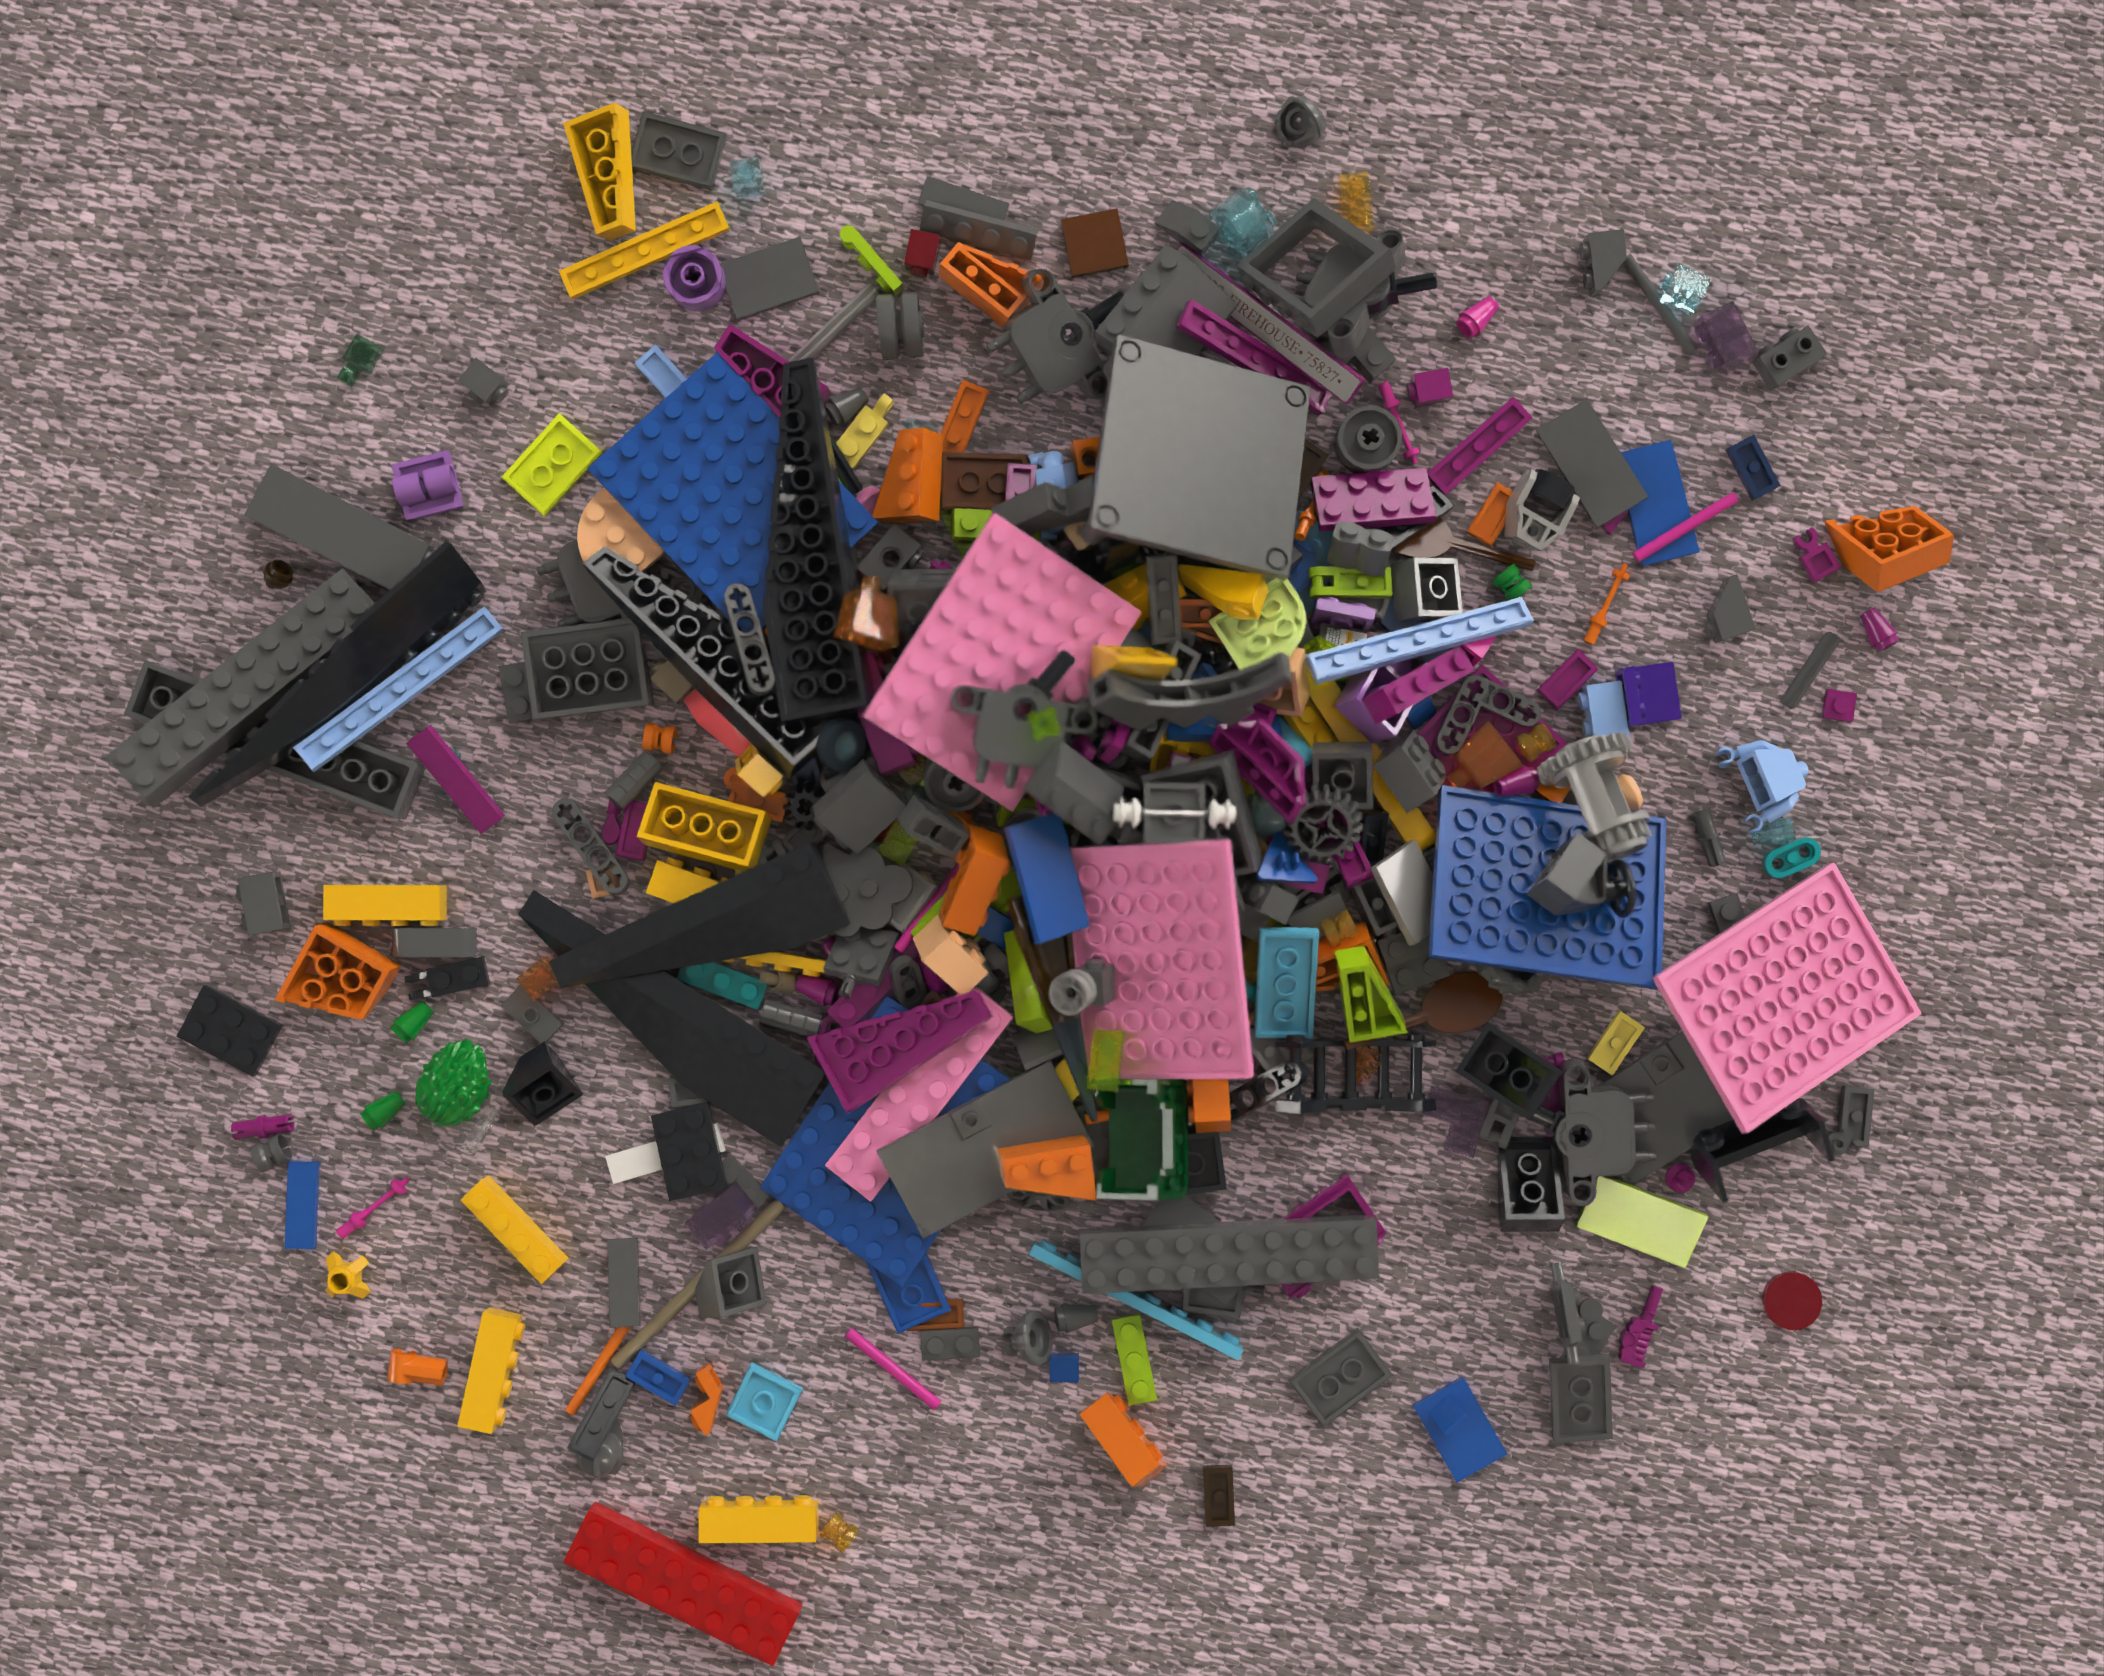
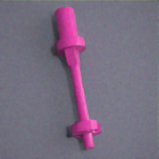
M1384 382L1378 385L1385 403L1383 408L1390 410L1392 415L1396 417L1402 429V439L1407 449L1403 453L1404 459L1410 458L1412 464L1415 465L1418 463L1415 455H1418L1420 451L1418 447L1412 448L1396 408L1401 403L1399 399H1395L1389 382Z
M405 1177L402 1181L399 1179L392 1180L390 1182L392 1189L360 1213L354 1211L350 1215V1219L336 1230L339 1237L344 1239L356 1228L364 1227L366 1225L365 1219L395 1193L403 1195L407 1191L404 1186L409 1182V1179Z

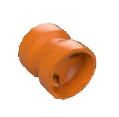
M647 722L643 734V750L654 751L658 749L665 754L673 755L676 744L672 743V739H677V726L667 725L659 727L657 723Z

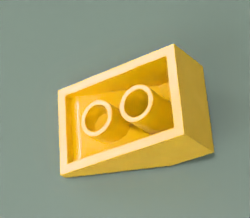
M1093 645L1090 681L1108 669L1142 679L1163 680L1176 666L1177 658L1148 647Z

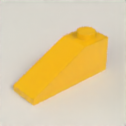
M1179 564L1178 571L1184 586L1230 617H1235L1239 620H1259L1269 591L1263 575Z

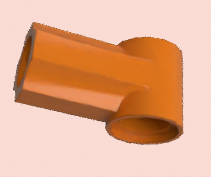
M403 1349L391 1350L387 1381L397 1384H410L413 1382L440 1386L445 1384L448 1359L417 1355V1352L411 1350V1353L402 1352Z

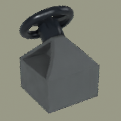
M1576 833L1556 849L1527 892L1528 896L1554 915L1576 913L1593 908L1601 903L1609 902L1611 909L1618 917L1627 918L1632 914L1636 904L1635 881L1627 863L1621 859H1615L1610 862L1607 868V854L1579 833ZM1622 897L1627 898L1626 906L1624 909H1622L1620 906Z

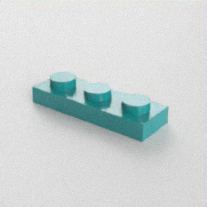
M717 962L681 967L677 977L680 981L757 1010L761 1006L768 984L761 983L759 978Z

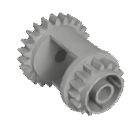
M1621 732L1616 734L1610 733L1606 736L1595 735L1573 742L1560 749L1554 757L1547 758V761L1541 763V766L1537 767L1538 770H1536L1544 786H1551L1553 784L1556 788L1571 786L1589 829L1581 836L1607 854V863L1615 859L1625 858L1644 849L1648 845L1646 840L1652 836L1647 825L1651 820L1648 812L1639 811L1631 813L1613 769L1625 761L1624 756H1627L1628 752H1631L1633 748L1625 732L1622 734Z

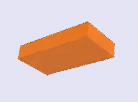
M1497 482L1466 533L1488 547H1492L1505 526L1506 503L1513 491Z

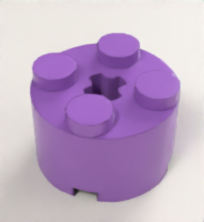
M697 245L683 246L671 254L664 267V284L673 299L684 309L705 311L714 307L722 300L726 290L725 274L717 258L708 250ZM698 274L697 282L692 283L693 275Z

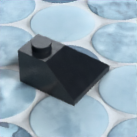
M545 1041L519 1058L502 1091L503 1096L534 1126L583 1095L558 1054Z

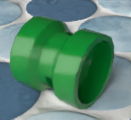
M1514 563L1491 581L1496 588L1504 592L1506 601L1518 598L1532 586L1527 579H1523L1519 575V569ZM1518 580V582L1515 585H1513L1510 589H1506L1513 582Z

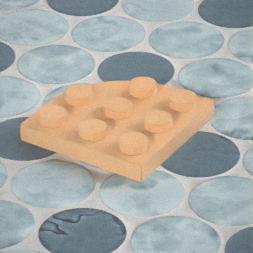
M605 488L600 490L586 505L580 517L577 531L578 548L583 562L606 546L638 566L637 569L645 572L665 554L660 546Z

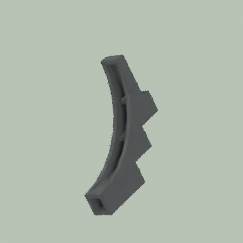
M1090 476L1065 489L1044 482L992 507V513H996L1029 536L1055 527L1086 522L1090 515L1095 477Z
M1278 652L1251 666L1214 677L1181 681L1148 680L1108 669L1089 681L1087 686L1092 709L1141 731L1160 718H1165L1186 729L1207 715L1232 726L1254 713L1253 704L1292 682L1293 677L1288 655Z

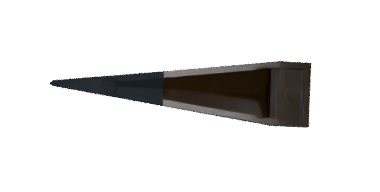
M1020 895L1007 899L1006 901L1015 927L1013 932L1089 1119L1092 1122H1096L1097 1114L1080 1013L1075 1015L1060 1013L1052 1005L1049 997V989L1055 978L1075 969L1072 933L1043 943H1035L1023 896ZM1072 988V995L1076 996V990Z

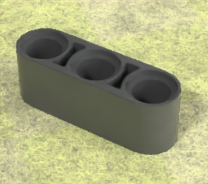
M392 928V957H477V928Z

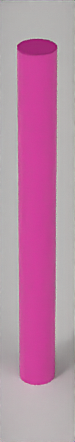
M1731 492L1632 553L1634 559L1637 562L1644 560L1738 502L1736 494Z
M958 863L894 945V949L900 954H903L913 941L914 936L910 932L947 891L951 877L955 878L960 865Z
M851 1327L844 1336L933 1410L941 1403L939 1398Z

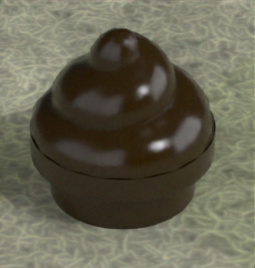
M273 560L267 563L263 569L266 586L271 589H282L289 586L293 575L291 566L282 560Z

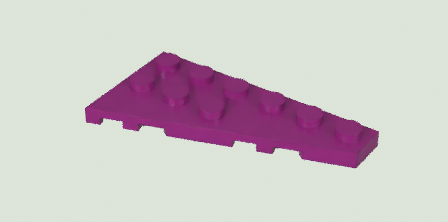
M973 991L943 999L941 1002L914 1007L912 1010L896 1012L857 1023V1025L843 1029H834L828 1033L806 1038L846 1112L851 1113L993 1018L980 993Z

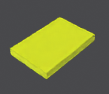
M559 413L501 478L546 517L603 452Z

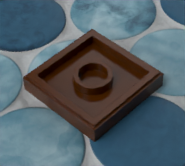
M1118 208L1061 219L1072 278L1129 267Z

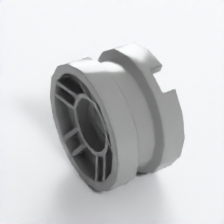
M1072 969L1056 977L1049 989L1052 1005L1065 1015H1075L1091 1006L1097 995L1096 984L1093 978L1087 972L1080 969ZM1072 988H1074V989L1076 990V992H1077V995H1076V996H1073V995H1072V994H1073Z

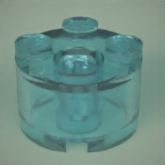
M1250 187L1245 190H1237L1209 213L1210 220L1215 218L1217 226L1220 227L1218 238L1232 254L1240 252L1242 255L1239 258L1241 259L1251 254L1274 235L1273 227L1277 225L1274 215L1270 211L1264 210L1258 202L1259 198L1256 192Z

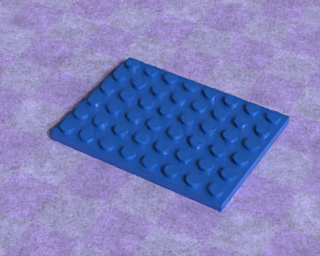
M717 352L587 469L728 620L724 604L725 591L732 584L740 583L745 585L751 593L762 631L767 627L763 603L767 589V580H765L766 568L769 566L770 551L768 550L772 531V523L770 521L774 475L777 473L778 460L776 459V452L780 438V430L778 429L779 417ZM839 481L850 548L852 549L878 525V522ZM735 592L730 601H736L739 613L743 611L742 598L745 596L741 597L738 592ZM742 619L737 623L742 628L743 633L751 632L754 628L752 621L748 619Z
M1442 785L1438 791L1428 958L1658 990L1652 977L1662 971L1667 819L1650 816L1651 820L1647 825L1652 836L1646 840L1648 845L1644 849L1621 859L1631 869L1636 886V904L1629 917H1618L1611 909L1609 902L1601 903L1598 906L1576 913L1554 915L1528 896L1527 892L1556 849L1576 833L1582 835L1589 830L1579 805L1519 796L1498 797L1496 793ZM1622 897L1620 904L1622 909L1626 906V897Z
M887 995L872 1019L910 1009L902 1006L892 996ZM981 1059L936 1118L1007 1082L1011 1078L984 1059ZM829 1082L759 1188L903 1287L941 1230L924 1239L922 1238L891 1178H889L876 1197L870 1202L825 1166L878 1097V1095L849 1113L845 1111Z

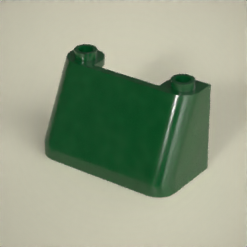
M1096 1079L1095 1099L1101 1108L1109 1109V1168L1102 1169L1095 1178L1097 1199L1170 1200L1183 1198L1188 1189V1093L1184 1081L1181 1079Z

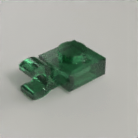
M356 333L342 357L348 364L341 369L337 378L352 388L361 371L370 375L384 349Z

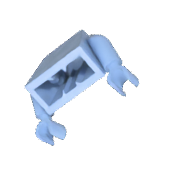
M1050 451L1027 455L1030 465H1037V470H1035L1037 485L1047 482L1065 489L1078 483L1075 462L1063 464L1064 459L1060 452ZM1067 525L1042 531L1040 542L1045 540L1056 541L1057 535L1063 532V528Z
M1759 740L1737 746V750L1723 747L1716 754V756L1725 754L1729 758V760L1719 763L1718 766L1720 768H1727L1734 759L1740 758L1736 763L1757 812H1763L1759 816L1752 814L1743 819L1742 823L1749 819H1753L1756 822V828L1748 833L1759 831L1766 821L1771 823L1788 814L1799 798L1798 791L1806 786L1804 778L1808 775V766L1803 761L1797 762L1790 749H1779L1773 744Z

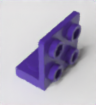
M1673 662L1640 667L1630 666L1615 670L1616 681H1622L1628 727L1682 718Z

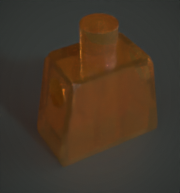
M866 576L863 578L862 587L846 593L839 614L835 637L878 652H883L899 645L897 601L894 597L880 593V578Z
M1487 721L1480 725L1463 744L1461 749L1452 756L1459 768L1449 774L1447 778L1454 787L1461 788L1471 781L1476 789H1480L1519 769L1523 764L1492 724Z

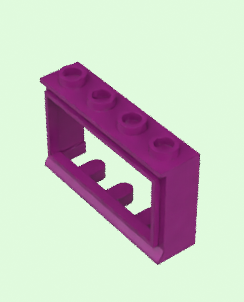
M1346 1172L1340 1175L1342 1177L1330 1187L1324 1186L1317 1191L1318 1195L1304 1204L1303 1202L1298 1203L1293 1207V1212L1282 1218H1309L1350 1191L1366 1215L1372 1214L1375 1217L1378 1245L1384 1241L1383 1236L1387 1234ZM1315 1282L1293 1283L1291 1285L1287 1283L1281 1284L1290 1299L1295 1296L1301 1298L1311 1291L1312 1288L1310 1286Z

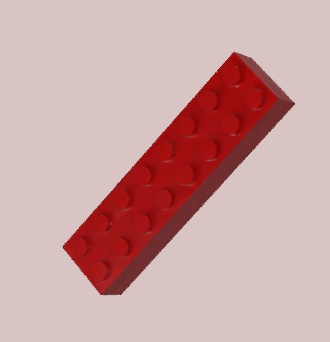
M596 1501L588 1510L563 1561L564 1564L771 1666H774L803 1604Z

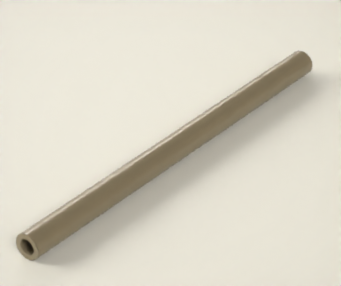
M777 1199L773 1200L715 1258L744 1250L787 1206ZM703 1269L611 1358L614 1366L621 1369L696 1296L695 1288Z

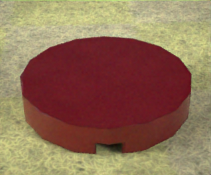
M1787 1271L1773 1276L1765 1285L1762 1294V1304L1764 1305L1767 1317L1777 1326L1787 1330H1802L1812 1325L1818 1318L1822 1308V1293L1817 1284L1807 1275L1796 1271Z

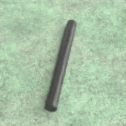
M1629 254L1623 262L1624 266L1689 355L1698 347L1634 257Z

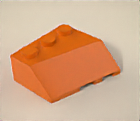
M327 921L314 926L274 1001L294 1003L305 1008L321 1009L328 1011V1013L364 1020L387 993L402 965Z

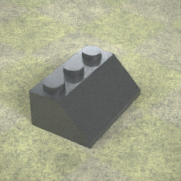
M1062 740L1057 742L1023 787L1038 801L1099 845H1101L1117 824V822L1113 821L1114 803H1119L1124 787Z

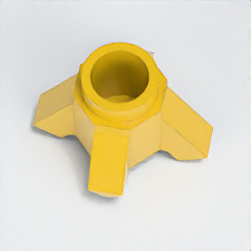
M333 1251L325 1258L329 1271L328 1287L325 1291L331 1298L336 1294L348 1293L363 1299L371 1292L367 1284L362 1282V1270L369 1264L364 1256L361 1255L354 1262H343L341 1256Z

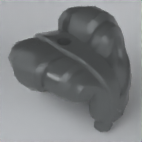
M1290 96L1275 117L1277 135L1280 140L1285 141V145L1288 147L1305 148L1315 142L1317 138H1321L1326 129L1325 118L1321 110L1305 96ZM1297 118L1301 119L1300 123H1297Z

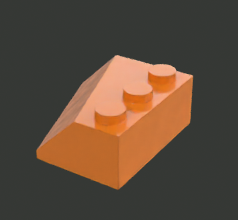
M1916 506L1880 511L1879 518L1877 519L1863 518L1862 515L1851 516V523L1837 525L1835 519L1825 521L1826 528L1841 564L1877 593L1950 563L1954 534Z

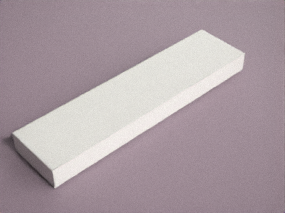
M717 1122L714 1123L719 1149L720 1152H724L726 1149ZM656 1141L605 1156L613 1184L662 1170Z

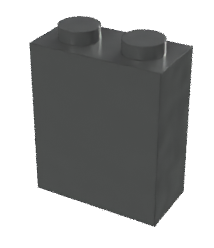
M862 759L813 805L816 817L814 821L824 832L828 830L835 835V840L845 850L850 848L858 854L900 816L907 803L904 795Z

